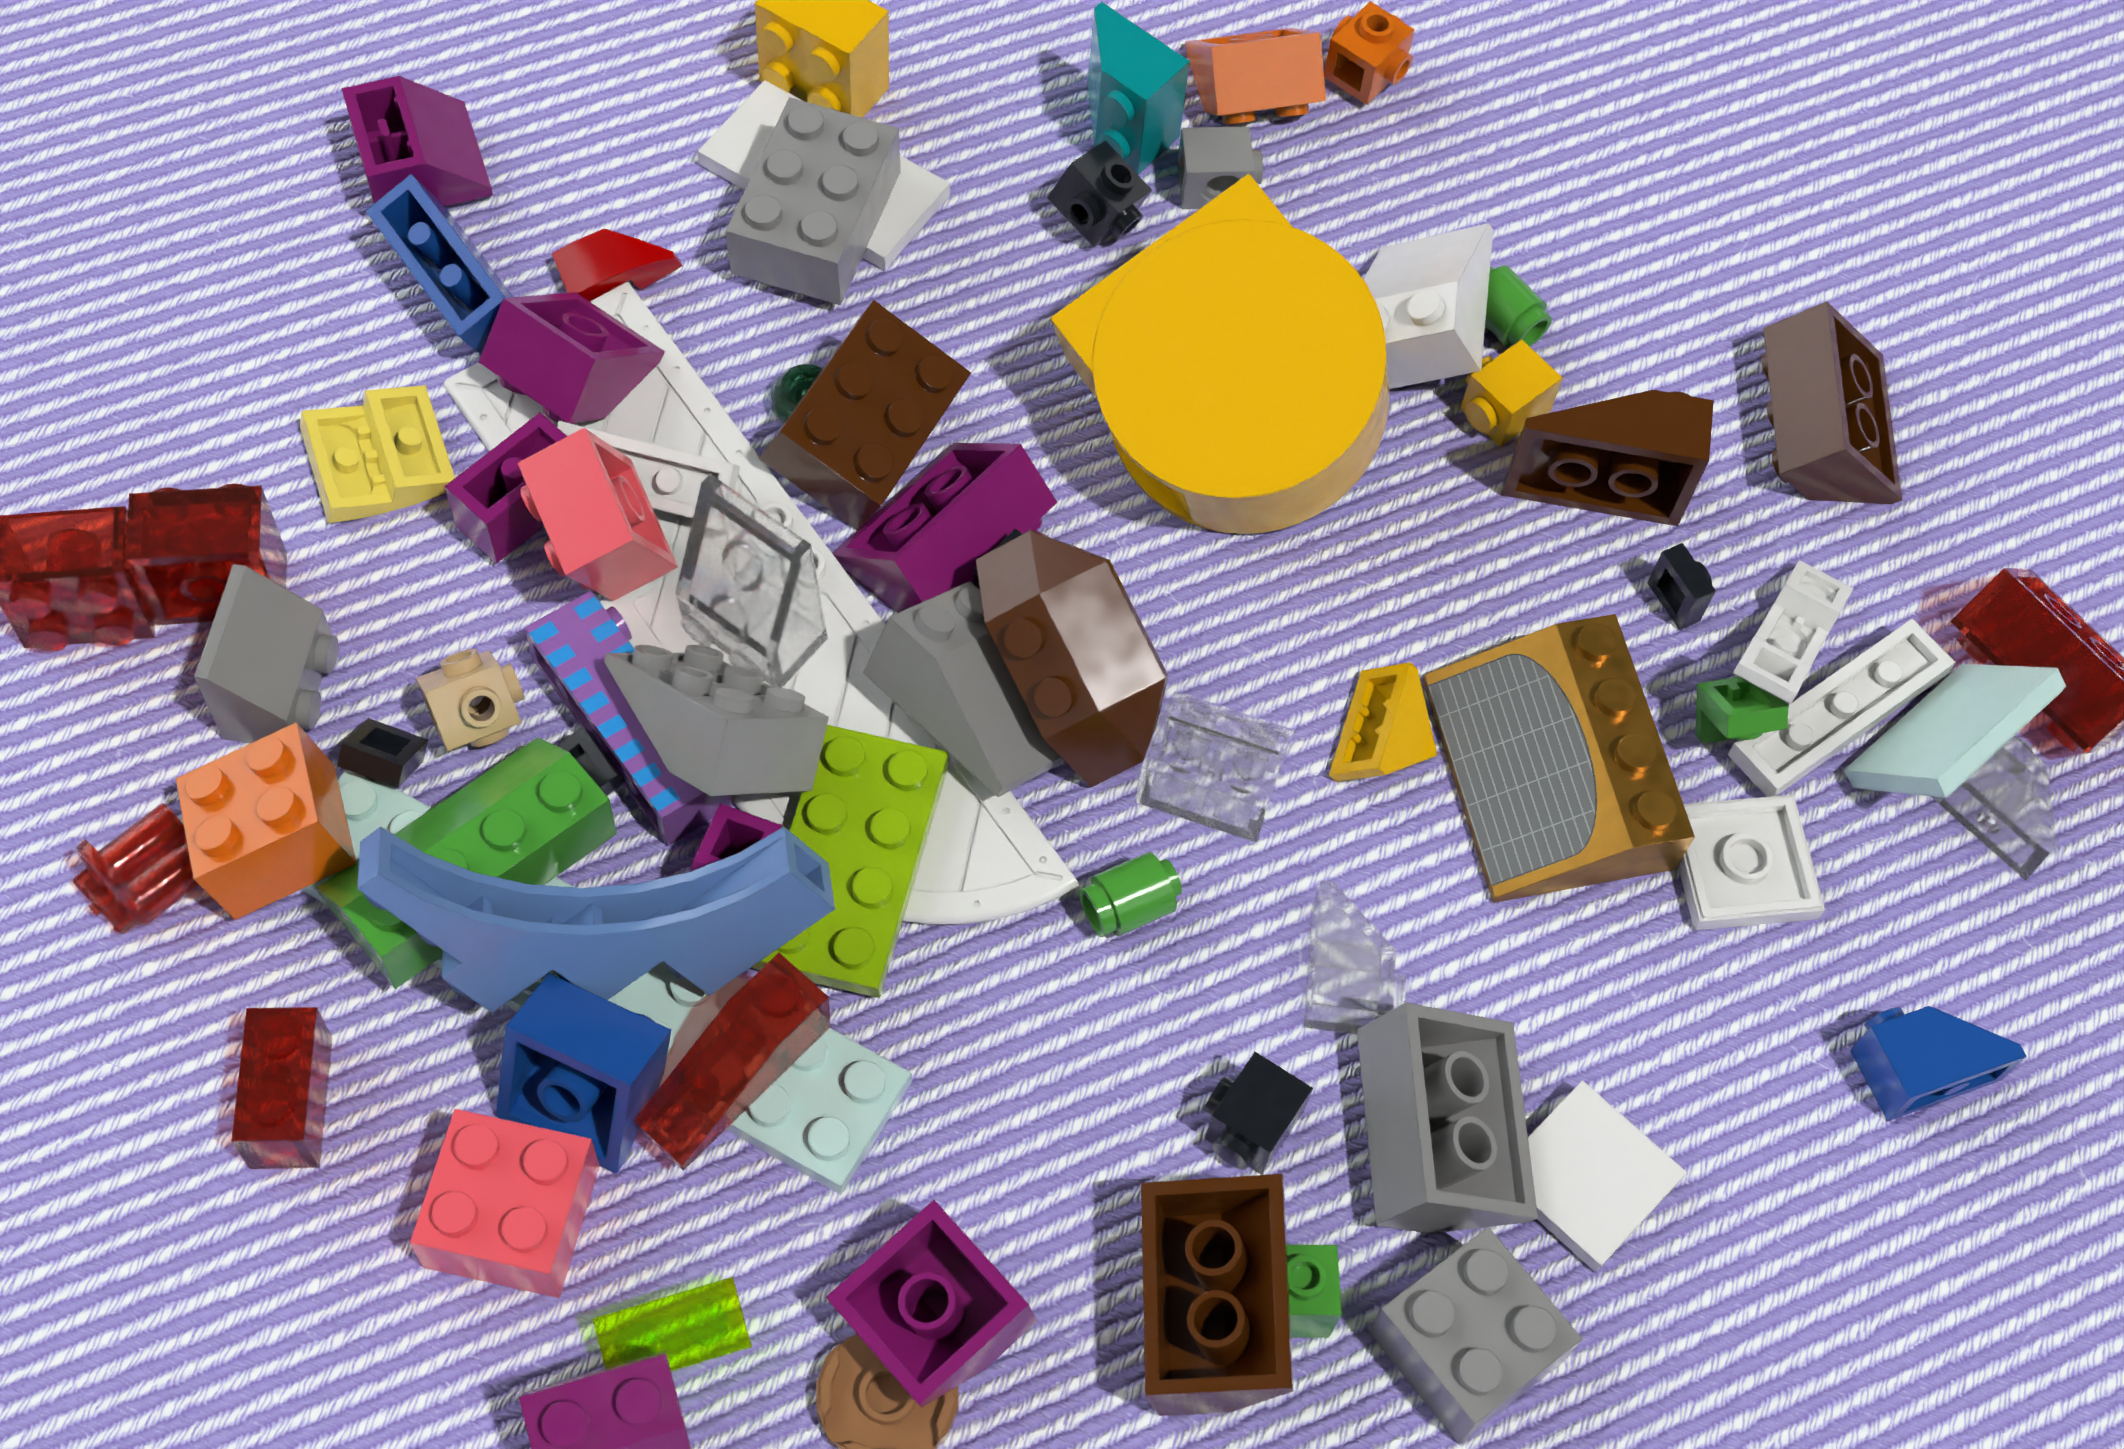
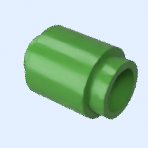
M1503 265L1496 269L1490 267L1485 327L1505 346L1514 345L1522 339L1531 347L1546 333L1552 323V317L1546 312L1547 304L1509 266Z
M1146 852L1092 876L1091 884L1079 890L1084 913L1091 927L1100 937L1110 933L1120 937L1175 912L1177 909L1176 896L1182 894L1180 879L1171 862L1166 858L1159 861L1152 852Z

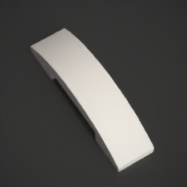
M1799 560L1733 674L1791 705L1854 588Z

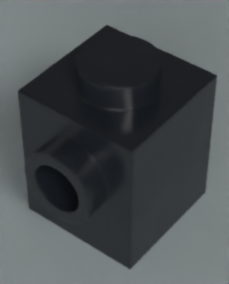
M1254 1052L1236 1080L1233 1081L1224 1076L1209 1097L1204 1111L1211 1115L1205 1139L1213 1144L1214 1152L1226 1163L1242 1170L1250 1167L1263 1175L1304 1113L1313 1087L1259 1053Z

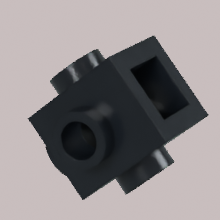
M1105 140L1069 165L1047 196V199L1094 248L1112 234L1119 240L1136 227L1143 218V214L1138 209L1152 192V189Z

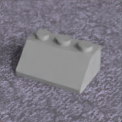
M1405 1002L1357 1029L1376 1226L1425 1233H1440L1527 1223L1538 1219L1514 1024L1512 1022Z

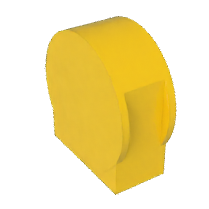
M1249 173L1050 318L1067 361L1098 399L1116 450L1134 482L1158 506L1190 524L1208 530L1236 534L1264 533L1299 524L1318 515L1343 497L1361 478L1379 448L1388 418L1390 395L1385 332L1376 301L1357 270L1330 245L1311 234L1292 227Z

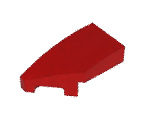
M605 228L551 253L567 293L576 292L588 301L598 298L629 280L642 290L683 266L673 251Z

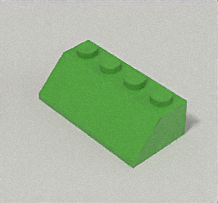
M537 737L394 835L426 854L475 873L525 884L545 885L611 839L617 832L610 799L570 752ZM357 859V864L338 872L317 886L316 889L392 987L397 989L441 958L442 949L438 946L435 947L427 944L409 925L389 911L376 908L366 899L364 894L357 889L359 859Z

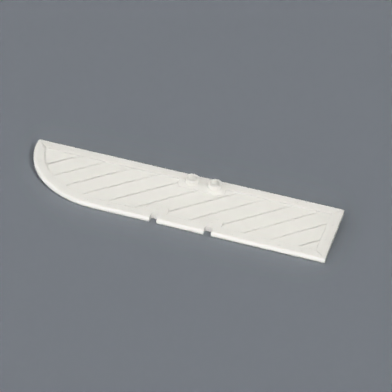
M627 281L590 301L665 352L661 362L605 419L579 422L576 425L740 466L726 526L653 508L678 568L614 601L607 597L600 601L605 610L614 606L622 615L631 632L632 639L629 642L633 648L636 645H651L664 648L672 653H685L686 646L688 645L711 647L724 654V662L732 666L747 667L761 672L764 675V683L772 687L786 688L803 694L805 696L804 704L829 717L827 725L947 751L863 673L885 627V623L765 463L759 459V455L630 283ZM479 362L446 379L443 383V387L488 451H491L538 413H542L556 427L558 426V422L553 421L543 413L544 407L527 395L517 394L504 388L498 382L499 376ZM949 753L948 770L903 921L931 925L969 924L991 921L1026 912L1051 902L1079 887L1075 876L1012 792L1009 791L997 797ZM802 791L732 795V800L739 810L781 824L782 827L790 831Z

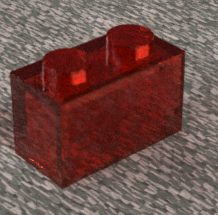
M317 1007L246 1008L231 1142L249 1169L320 1168L333 1038Z

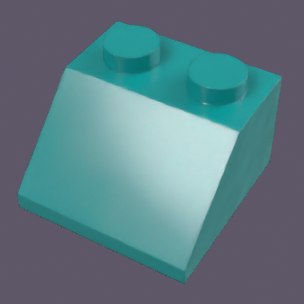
M1102 1L1094 8L1087 82L1094 146L1096 147L1106 140L1139 175L1180 137L1190 61Z

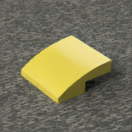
M426 385L365 390L362 406L304 410L301 412L299 426L328 523L376 516L419 504L446 493L445 486L455 479Z

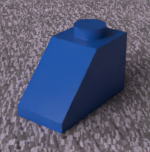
M1931 1006L1904 1014L1901 1007H1895L1875 1015L1864 1024L1867 1031L1850 1050L1887 1122L2001 1081L2027 1057L2020 1044Z

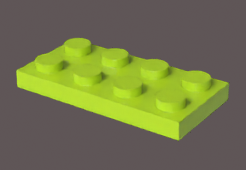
M827 725L812 791H802L790 832L829 863L835 910L751 968L872 997H881L948 770L949 752Z

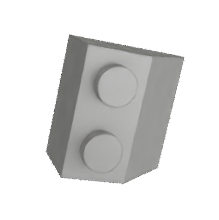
M233 564L194 675L222 738L252 743L295 722L304 731L306 729H313L318 721L321 708V696L318 690L324 673L330 674L336 665L339 648L338 638L332 635L323 609L249 567Z

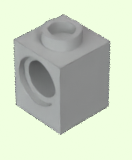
M1249 126L1181 128L1177 174L1182 209L1202 208L1248 173L1257 184L1262 183L1261 150H1252Z

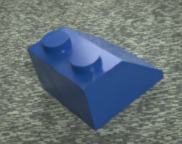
M548 973L505 1026L496 1117L590 1138L595 1148L599 1166L617 1174L628 1156L664 1076L671 1029L654 1022L643 1014L634 1013Z

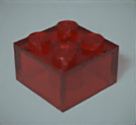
M232 483L210 489L180 490L168 487L160 488L153 492L129 493L125 560L156 625L213 622L233 564L247 566L286 588L287 551L262 485L246 486Z
M126 506L0 516V607L24 648L53 651L73 644L101 642L107 645H123L134 639L155 638L157 573Z

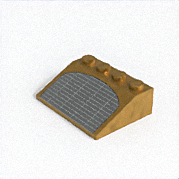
M1616 614L1554 624L1424 675L1423 684L1493 903L1676 870L1695 835Z

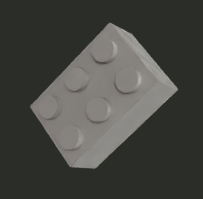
M789 97L725 231L731 274L841 305L901 172L899 128Z

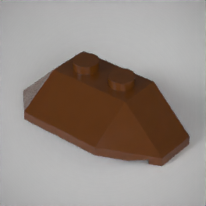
M1030 530L976 559L985 625L1043 739L1090 787L1149 759L1153 744L1152 739L1159 719L1169 676L1111 561L1071 544L1050 538L1048 535L1035 530Z

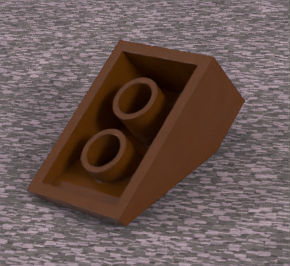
M1649 390L1526 418L1502 484L1501 496L1678 526L1709 462L1714 400L1693 397L1683 392Z

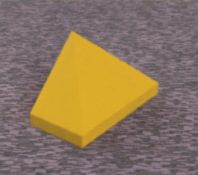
M1411 662L1362 670L1360 672L1329 772V776L1335 782L1387 775L1437 756L1419 672Z

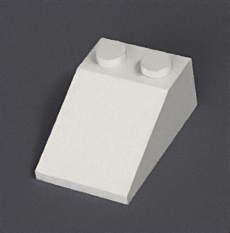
M1489 223L1385 246L1379 251L1363 280L1376 301L1383 322L1389 389L1481 371L1493 229Z

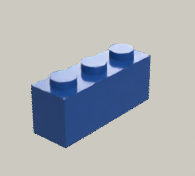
M410 174L367 209L366 213L457 335L481 355L503 298L513 296L443 203L414 175Z

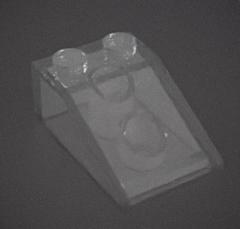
M709 474L701 483L675 591L682 615L680 624L684 631L701 646L709 647L711 644H714L729 655L728 659L733 666L757 670L764 675L763 681L772 687L782 688L828 639L811 544L712 474Z

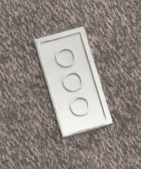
M764 80L697 151L699 164L745 190L789 97L801 99ZM901 155V172L862 257L883 270H886L950 197L949 182Z

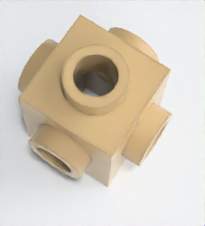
M477 649L456 652L440 662V669L416 678L437 734L447 752L471 743L473 747L493 744L508 735L509 731L507 728L522 723L514 703L525 698L516 673L511 664L500 667L489 650L480 654Z

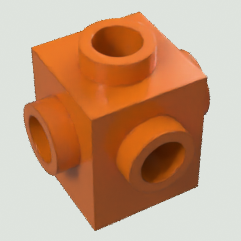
M1370 1L1354 17L1346 16L1336 27L1330 39L1324 78L1368 105L1390 82L1394 85L1398 84L1408 72L1413 61V56L1409 54L1415 29L1404 23L1399 17L1388 13Z

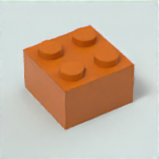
M297 722L176 778L193 879L235 920L357 864L335 765Z

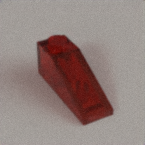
M778 953L729 999L633 1120L634 1125L684 1171L831 1027L829 996L783 955Z

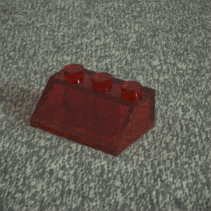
M2003 568L1950 621L1962 632L1957 638L1958 643L1968 654L1982 664H1985L1990 659L1995 665L2059 669L2066 687L2042 711L2052 720L2047 725L2050 733L2072 752L2079 748L2087 754L2100 751L2124 732V656L2032 569Z

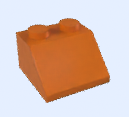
M1283 28L1185 41L1187 57L1190 61L1204 112L1217 116L1222 115L1223 124L1256 120L1255 111L1275 108L1276 116L1278 117L1309 113V103L1326 101L1320 32L1297 28Z

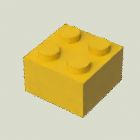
M757 0L754 3L760 82L766 80L805 102L862 118L889 89L888 10L869 0Z

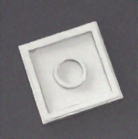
M1794 794L1684 804L1695 838L1680 861L1678 868L1694 931L1820 918L1825 911Z
M1583 1080L1528 1136L1538 1214L1537 1220L1595 1273L1687 1173Z

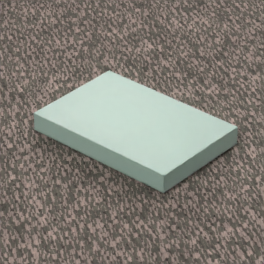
M1961 664L1844 771L1852 788L1947 798L2055 699L2066 687V684L2058 668Z

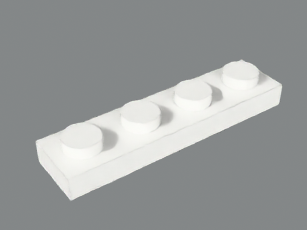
M1912 618L1793 701L1791 705L1789 704L1787 729L1766 732L1752 740H1738L1733 744L1727 755L1766 797L1778 796L1946 676L1956 662Z

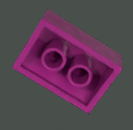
M953 443L832 554L846 573L895 612L899 613L969 581L973 583L976 559L991 552L1015 528L1022 534L1030 530L1037 531L1042 525L1041 518L1058 502L1021 444Z

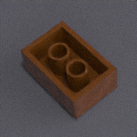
M873 299L839 344L759 459L850 526L859 530L883 505L971 372Z

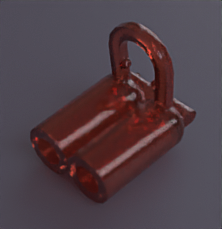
M160 803L99 851L86 839H83L76 845V852L86 869L73 879V884L91 902L88 906L91 912L96 917L102 914L114 927L113 930L115 932L118 931L120 934H125L136 925L145 926L151 923L199 885L193 879L184 825L164 803Z

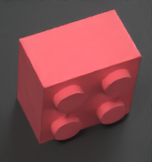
M586 428L580 429L517 463L526 482V485L520 489L521 496L532 516L537 521L543 522L550 539L544 543L545 552L551 565L561 577L567 576L579 582L584 589H592L614 601L678 568L632 460Z
M454 1109L410 1240V1244L422 1267L560 1299L600 1168L592 1139Z

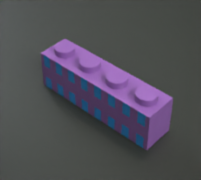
M590 590L525 627L533 661L579 725L584 726L594 734L626 780L623 786L667 846L712 820L720 803L733 807L732 795L709 796L671 774L663 763L604 663L606 653H634V648L629 642L632 639L631 632L624 618L614 606L605 610Z

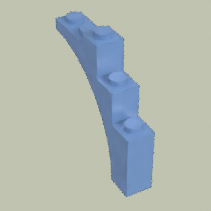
M381 826L360 841L357 889L364 894L373 906L389 911L413 928L427 944L440 947L442 949V979L456 993L461 996L470 997L491 1013L552 970L556 971L561 979L608 1000L663 961L674 976L682 980L688 979L710 996L835 910L829 863L785 827L775 831L740 853L691 872L639 884L589 888L532 885L475 873L426 854Z

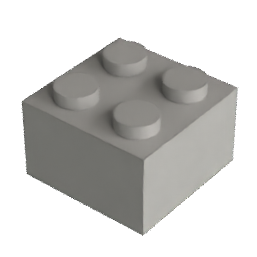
M1489 1226L1382 1307L1368 1331L1459 1445L1562 1364L1583 1339Z

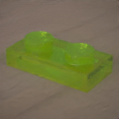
M733 1277L592 1318L605 1368L666 1350L671 1372H675L752 1348Z

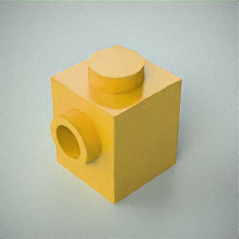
M1521 339L1494 359L1491 356L1484 357L1482 359L1481 371L1468 373L1465 379L1468 386L1460 410L1466 414L1468 421L1477 431L1486 433L1501 448L1521 433L1526 418L1547 414L1551 411L1563 377Z

